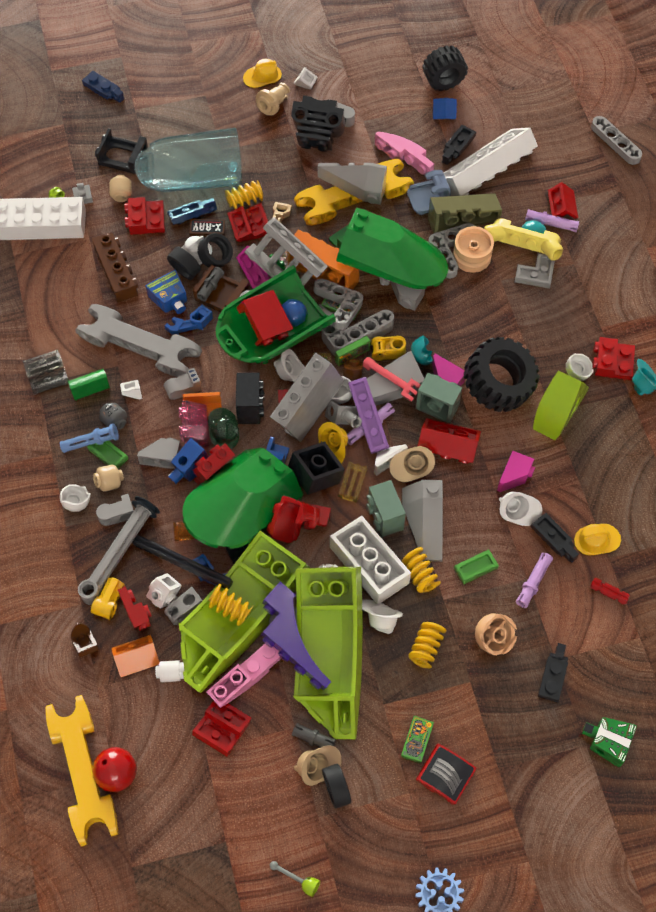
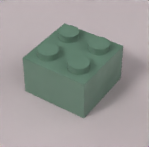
M427 373L418 389L416 409L450 423L459 407L462 387L454 382H448L438 375Z
M389 480L369 487V494L366 496L368 501L366 508L369 515L372 514L374 517L373 525L376 532L379 531L381 536L385 537L404 530L406 513L392 481Z

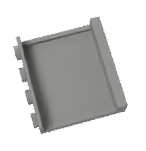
M315 353L270 418L281 424L285 428L284 431L302 442L343 384V378L332 363Z

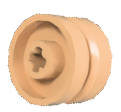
M471 226L459 231L455 238L453 251L458 268L465 272L475 273L481 272L488 267L491 262L494 240L487 230Z

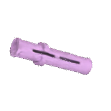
M528 209L525 219L528 221L536 220L543 225L577 232L579 221Z
M386 403L377 411L381 424L384 419L395 412L394 408L390 409L393 407L390 403ZM362 424L347 434L348 444L352 445L365 435Z
M541 553L529 579L522 585V592L516 600L518 606L527 608L533 595L537 594L538 585L553 560V557L548 553Z

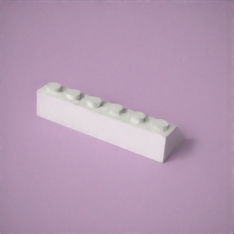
M531 128L511 129L445 171L444 175L451 189V196L468 195L470 190L481 187L482 182L493 179L496 173L507 170V166L519 162L522 156L531 154L533 149L538 147Z

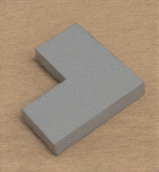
M538 253L535 267L518 264L515 282L550 289L555 261H551L545 254Z

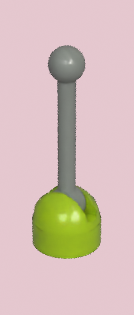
M276 861L270 863L271 870H278L301 883L303 892L308 896L313 897L317 892L320 880L314 877L302 879L278 866Z

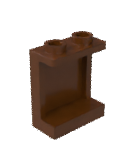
M211 265L208 270L204 271L200 282L195 284L193 288L195 301L222 312L228 304L239 298L241 293L250 290L249 281L244 278L239 283L223 275L217 283L216 290L211 292L207 301H201L198 299L197 293L204 285V280L214 270L215 266Z

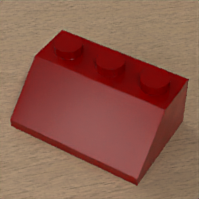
M426 418L421 429L418 446L428 448L432 453L440 455L441 458L458 459L461 463L469 464V462H474L481 431Z

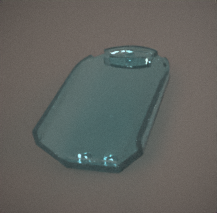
M236 128L158 139L150 143V147L145 151H141L135 162V172L139 181L147 188L155 191H188L242 185V161Z

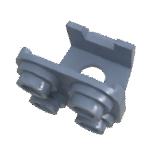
M433 170L425 174L427 180H432L409 186L407 196L413 210L417 214L429 213L430 197L451 196V189L442 170Z

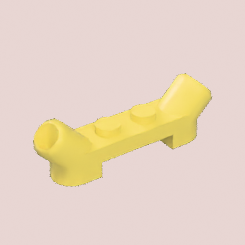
M501 218L496 219L493 224L484 227L492 235L494 242L500 241L543 253L551 261L558 260L562 256L563 247L560 245L561 239L556 233L546 230L544 234L513 226L510 220Z

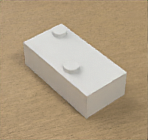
M360 516L330 536L331 550L346 567L361 566L362 587L377 605L410 583L411 572L363 516Z

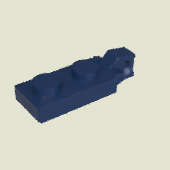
M95 71L89 73L82 80L85 87L107 100L111 98L118 102L124 100L120 87Z
M213 198L202 202L197 200L169 210L167 214L172 224L175 225L192 218H198L205 213H212L217 210V206Z

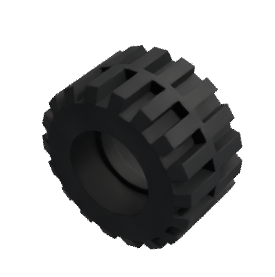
M447 45L433 50L431 54H428L427 59L424 60L422 65L423 72L430 86L434 90L446 91L459 85L468 73V66L461 52L454 46L449 47Z

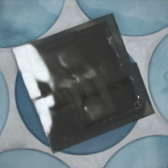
M58 350L23 361L34 395L68 384L69 379Z

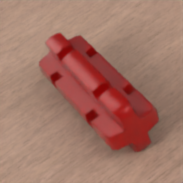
M594 578L590 586L591 589L595 591L600 590L601 594L613 600L615 598L618 599L617 602L623 605L627 603L630 597L628 593L620 592V589L606 582L604 584L598 578Z

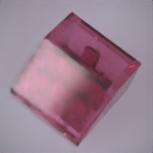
M182 401V407H179V419H181V424H183L179 426L181 442L186 444L192 438L201 447H209L207 405Z

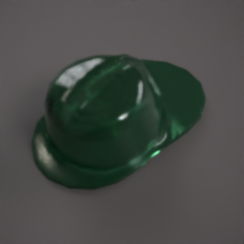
M216 408L211 411L208 416L211 442L214 446L217 444L222 446L226 443L230 449H233L239 441V427L236 416L226 408Z

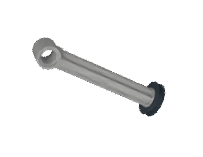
M138 496L135 497L136 501H132L135 510L90 578L79 584L78 593L84 603L92 605L94 599L100 596L102 587L148 517L157 518L156 514H159L160 511L148 500ZM88 590H94L92 594L85 595Z

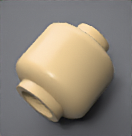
M117 175L109 182L110 196L117 202L127 201L132 195L131 180L124 175Z
M115 465L99 467L96 473L93 474L94 484L101 491L118 489L121 481L124 479L122 470H118Z

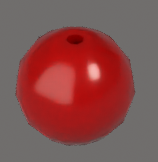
M111 747L102 751L94 760L92 775L97 785L107 792L115 793L129 787L134 781L137 772V764L131 753L120 747Z

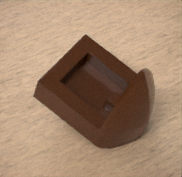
M358 359L345 360L343 376L351 381L360 379L363 371V362H360Z
M77 623L72 629L71 641L80 658L99 649L89 627L85 624Z

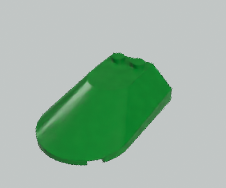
M356 208L339 249L337 262L414 289H426L427 286L433 285L436 287L445 280L448 274V263L436 246L393 220L364 209Z
M292 265L228 304L218 317L216 337L220 347L232 358L243 362L257 363L274 358L336 322V317L334 314L328 316L323 312L304 288L295 266ZM274 290L281 305L290 299L299 300L305 305L308 312L305 321L293 327V330L288 333L289 337L281 341L278 339L273 340L274 342L266 347L263 345L256 346L255 343L258 341V337L246 314H239L236 308L243 300Z
M265 448L246 449L187 496L182 509L183 523L188 532L205 545L214 548L218 546L229 547V549L239 548L251 542L259 531L264 532L273 519V507L276 503L281 502L282 496H288L301 501L303 492L293 470Z

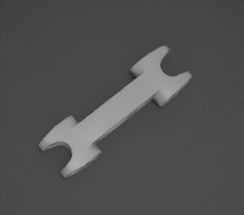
M92 304L88 309V312L97 321L92 325H78L75 330L82 339L93 345L105 347L107 342H111L156 360L155 366L160 371L175 377L188 373L187 370L189 368L180 362L184 357H199L202 353V349L198 344L183 336L173 334L170 340L122 322V316L119 312L98 304Z

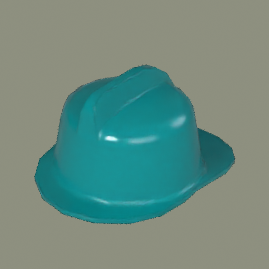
M638 359V370L632 377L634 389L638 395H648L656 390V374L645 361Z

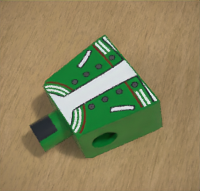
M602 717L598 727L586 722L582 734L593 738L590 746L593 752L620 768L625 761L637 725Z

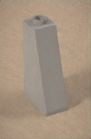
M412 351L407 352L384 367L407 383L411 378L420 384L424 380ZM376 372L367 378L375 406L403 397L400 394L403 389Z

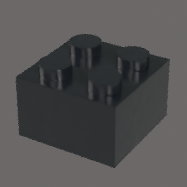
M237 373L238 424H260V418L264 417V380H260V373Z
M325 441L294 451L288 467L293 470L297 481L307 495L339 484L345 468Z

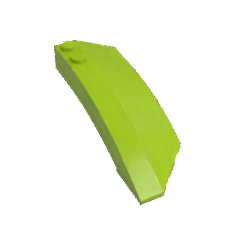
M259 531L225 575L233 581L227 595L229 596L234 592V600L242 597V605L248 601V609L253 607L244 623L237 626L238 619L231 622V614L223 617L224 610L217 613V605L212 609L209 608V598L216 587L179 623L182 640L181 654L184 663V681L199 693L204 691L250 647L270 624L269 619L271 615L263 608L265 605L262 604L266 596L280 581L294 593L296 591V569L310 567L262 531Z
M361 566L296 569L298 631L310 657L331 683L325 690L321 688L318 690L311 685L309 677L305 674L302 676L296 671L293 697L302 703L316 721L329 731V734L334 739H356L362 673L363 617Z

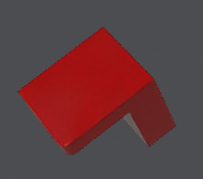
M311 504L320 509V518L317 525L326 527L331 517V508ZM304 520V529L312 530V528L308 527L309 521Z

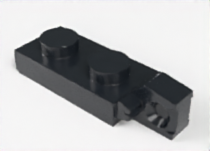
M461 125L445 144L442 163L448 165L453 158L457 159L475 138L476 131Z
M547 513L531 524V528L559 556H565L571 563L578 558L579 553L574 549L573 539Z
M558 643L555 653L550 652L546 661L538 697L559 702L568 666V657L564 656L566 645Z

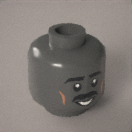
M106 403L101 407L99 419L106 427L114 423L117 429H122L126 425L127 412L117 403Z

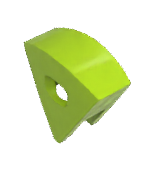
M558 370L539 403L534 418L533 430L556 440L574 415L589 387Z

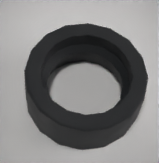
M212 233L199 242L197 253L201 262L208 268L211 265L221 268L231 261L233 248L225 236ZM209 242H213L220 247L222 260H216L211 256L208 250Z
M176 246L167 256L169 264L188 280H192L201 270L197 260L181 247Z
M337 763L323 768V778L334 808L337 809L351 804L350 792L340 765Z

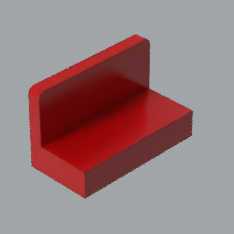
M563 182L550 188L548 195L551 214L558 217H564L568 214L572 218L577 219L578 212L574 191Z

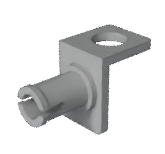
M333 400L328 403L325 417L331 422L351 425L353 428H358L362 423L361 418L358 417L356 406H339ZM331 407H333V409H334V413H333L332 416H331V412H330V411H331Z

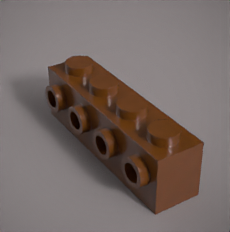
M111 231L92 238L95 252L117 303L138 296L136 288H139L137 280L131 277L133 272L130 264L126 265L125 263L127 258L124 251L119 249L121 245L118 237L114 238Z

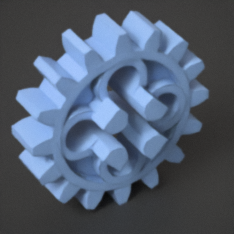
M435 868L434 874L428 870L426 872L427 878L424 876L420 877V881L423 884L416 885V889L420 890V892L416 893L415 898H421L418 906H425L424 912H453L452 909L456 911L460 909L457 902H463L464 899L459 894L464 893V889L458 888L461 880H454L455 873L449 876L447 875L446 868L443 873H440L439 869ZM448 881L450 887H447L443 896L438 898L437 905L431 906L429 900L435 897L436 890L439 891L441 889L442 882ZM427 883H433L435 889H428ZM450 897L453 901L452 904H446L445 898Z

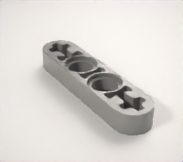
M597 116L593 119L592 130L627 163L636 165L640 162L642 151L605 117ZM607 133H613L615 137H609ZM619 143H623V144H625L627 147L622 148V147H619L618 144H619Z

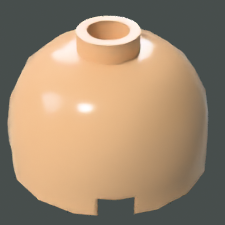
M495 613L486 615L478 622L475 628L476 642L481 649L489 654L504 655L513 648L516 642V625L506 615Z

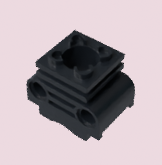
M303 96L302 102L293 101L291 116L298 131L296 132V138L299 146L304 149L318 148L322 152L332 151L333 138H338L344 133L346 124L344 109L338 108L337 101L317 100L310 96Z

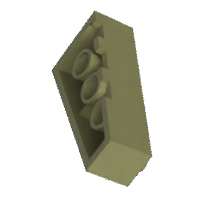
M495 193L430 197L428 221L434 234L466 223L478 226L494 222L496 219L501 218L502 208Z

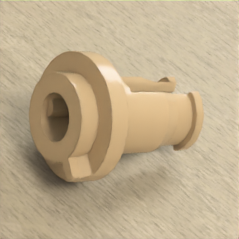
M280 83L279 86L274 87L270 91L266 89L259 91L256 95V103L259 110L266 115L276 114L279 110V104L288 98L286 94L290 93L289 87L285 83Z

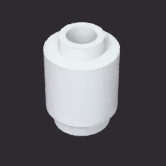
M180 660L160 661L159 666H156V679L160 678V682L181 681V679H184V663L180 662Z

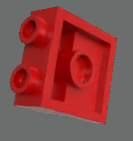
M145 197L128 198V203H124L125 214H128V217H125V227L129 228L130 235L165 232L163 200L146 201Z
M599 337L598 342L594 343L593 352L596 353L592 363L593 368H595V376L632 380L635 345L620 344L618 339Z
M226 443L222 446L217 444L209 451L211 455L207 459L203 456L195 463L197 467L193 472L197 477L194 480L198 485L206 481L235 455Z
M126 586L118 589L119 596L133 628H138L141 631L150 627L149 618L152 615L148 606H143L142 602L133 605L136 599L132 590L127 591Z

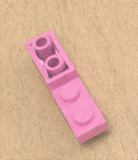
M375 133L376 147L384 151L391 159L405 160L408 165L413 166L422 175L434 170V163L426 158V150L418 144L394 134Z
M264 644L241 665L237 664L206 692L220 708L269 673V669L281 659L278 655L279 651L274 646L270 648Z

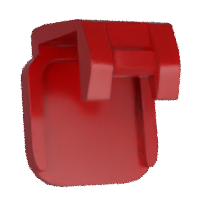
M282 496L281 502L276 503L273 507L274 515L272 522L267 527V531L273 539L286 543L296 541L304 520L309 521V528L314 529L320 518V509L309 503L298 501L288 496Z

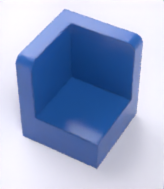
M433 99V119H456L457 99Z
M270 437L266 450L285 464L289 448L275 444V437Z

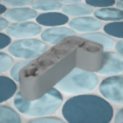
M382 310L343 331L335 329L331 324L321 330L322 341L332 355L335 356L336 351L365 336L371 342V339L374 337H382L391 332L394 324V314L390 310Z

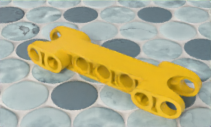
M392 159L379 163V165L387 166L386 189L384 192L386 198L392 199L407 193L409 186L414 184L411 177L396 176L404 168L403 162L400 159ZM315 185L299 192L294 197L296 206L313 208L304 216L305 223L310 226L330 221L335 218L337 210L362 202L359 198L336 186L324 190L323 186Z
M82 695L75 697L76 708L68 717L58 716L53 704L47 705L46 722L52 744L63 742L78 803L68 807V813L75 836L82 847L88 845L87 832L92 824L96 822L105 823L112 837L118 835V822L111 794L101 797L98 785L92 775L93 765L85 735L95 732L85 700Z

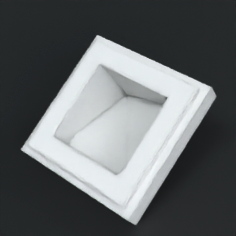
M304 67L294 84L311 90L318 77Z
M138 380L120 384L122 395L139 400L142 399Z

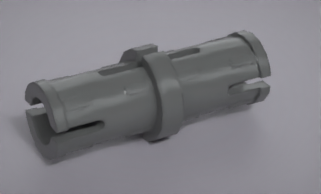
M214 267L210 276L204 280V285L197 293L198 299L205 302L211 292L216 290L217 283L224 275V271L221 268Z
M299 723L295 725L292 736L309 742L308 745L310 746L316 745L321 748L328 745L334 746L336 739L319 733V730H311Z

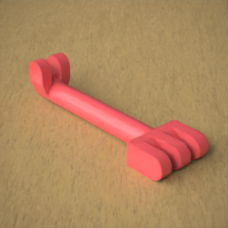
M367 357L363 362V367L366 370L370 371L373 369L403 389L400 393L403 397L411 402L414 398L409 395V392L417 395L418 391L413 389V386L419 389L420 383L412 378L408 383L377 364L370 357Z

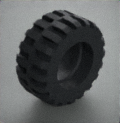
M504 337L488 339L478 346L465 364L464 379H467L465 382L466 387L470 389L469 393L471 396L475 397L480 405L481 403L484 404L487 409L491 410L494 408V411L497 412L502 410L508 412L512 409H517L533 394L538 386L537 383L540 376L537 373L539 368L538 365H535L536 360L534 356L529 354L528 348L522 347L523 344L513 342L514 339L507 338L505 340ZM489 364H498L504 367L513 379V386L499 382L491 373Z

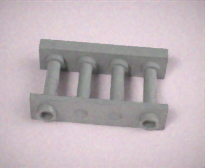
M275 217L263 227L267 234L257 246L253 243L244 252L268 275L274 277L284 271L276 262L287 250L294 259L285 270L292 265L296 268L299 263L308 269L300 279L303 286L313 275L318 278L328 267ZM274 238L281 246L270 258L263 250L271 239Z

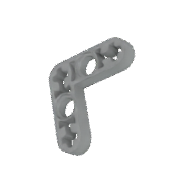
M466 223L434 233L429 237L428 242L436 246L442 253L448 255L446 260L449 263L450 269H448L446 278H454L458 273V264L450 250V247L454 246L455 240L449 239L448 236H456L460 230L475 225Z
M318 279L314 283L313 291L316 295L341 304L334 314L336 322L332 323V326L337 330L348 328L362 306L363 295L360 292L325 279ZM344 309H349L352 312H346Z

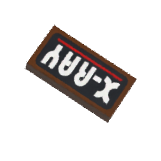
M190 219L189 236L206 237L212 233L225 236V220Z

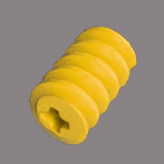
M258 180L257 184L251 181L250 186L245 183L244 188L239 185L237 190L233 187L231 193L229 190H225L226 200L230 208L233 206L234 209H237V204L244 207V202L250 206V200H253L256 204L257 198L261 202L263 201V192Z
M419 547L407 553L402 559V563L411 572L410 578L413 579V584L417 586V592L426 593L439 586L441 581L434 582L438 575H431L434 568H427L431 562L429 560L423 561L427 558V555H420L423 548Z
M219 584L209 598V608L212 609L217 605V613L224 610L223 617L231 614L230 621L233 622L235 619H238L237 626H240L244 623L253 607L248 609V601L242 605V597L234 600V592L228 596V588L220 591L221 584Z
M423 622L408 657L416 665L430 669L432 666L427 662L435 661L431 654L437 655L438 651L433 647L439 648L441 646L436 640H443L444 637L439 633H446V629L436 623Z

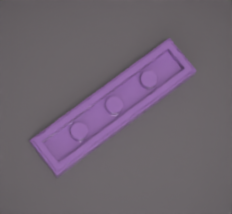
M363 377L348 382L358 415L362 420V428L371 454L389 449L367 378Z

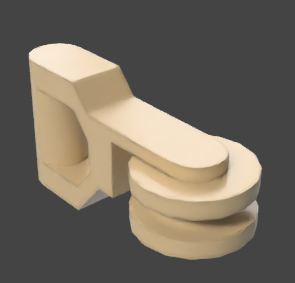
M275 202L273 217L281 223L283 218L290 216L292 205Z

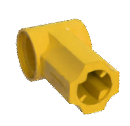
M108 578L100 596H97L92 603L91 613L111 620L116 612L117 601L120 597L118 589L125 587V584L119 579Z

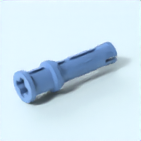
M113 423L106 428H95L92 433L60 441V448L63 453H66L67 451L95 443L102 445L105 441L118 440L119 433L116 425Z

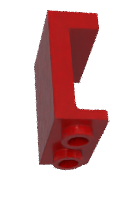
M274 290L243 300L236 307L239 314H246L258 337V341L255 343L257 347L260 345L266 347L276 339L279 341L289 337L288 333L293 330Z

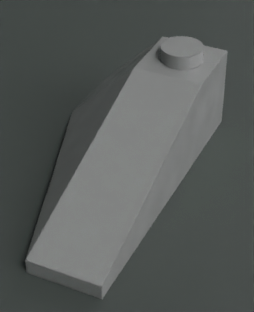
M318 163V177L362 201L381 205L386 189L387 166L374 163H364V165L349 163L348 166H341L339 163Z
M421 480L402 488V506L406 513L409 527L414 535L417 548H423L420 555H427V558L423 561L442 562V480Z

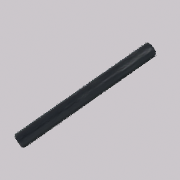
M137 535L132 542L134 546L216 585L221 584V587L224 589H230L233 584L231 578L140 535Z

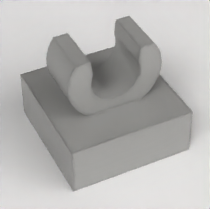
M83 183L76 184L77 187L72 188L74 197H83L84 204L93 202L89 185L84 186Z

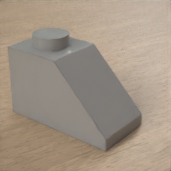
M391 281L398 303L404 308L415 311L424 296L425 289L409 288Z
M160 438L138 452L139 464L175 469L171 461L182 449L180 441L174 438Z

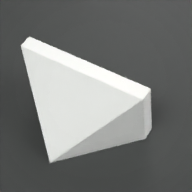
M406 444L393 446L377 452L374 469L375 475L377 476L388 469L394 455L407 450L408 446Z

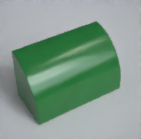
M104 369L68 381L74 400L110 388Z

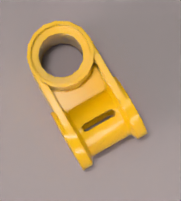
M379 336L371 339V345L373 346L372 359L374 360L398 359L406 354V340L402 336Z

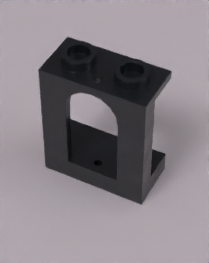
M108 128L106 134L102 136L100 146L95 151L98 165L137 174L148 151L147 139L140 136L138 141L134 142L112 136L111 129ZM113 148L132 152L128 163L109 159L106 154Z

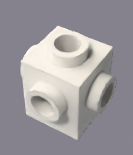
M166 573L155 578L150 583L146 597L161 609L177 599L176 595L182 585Z

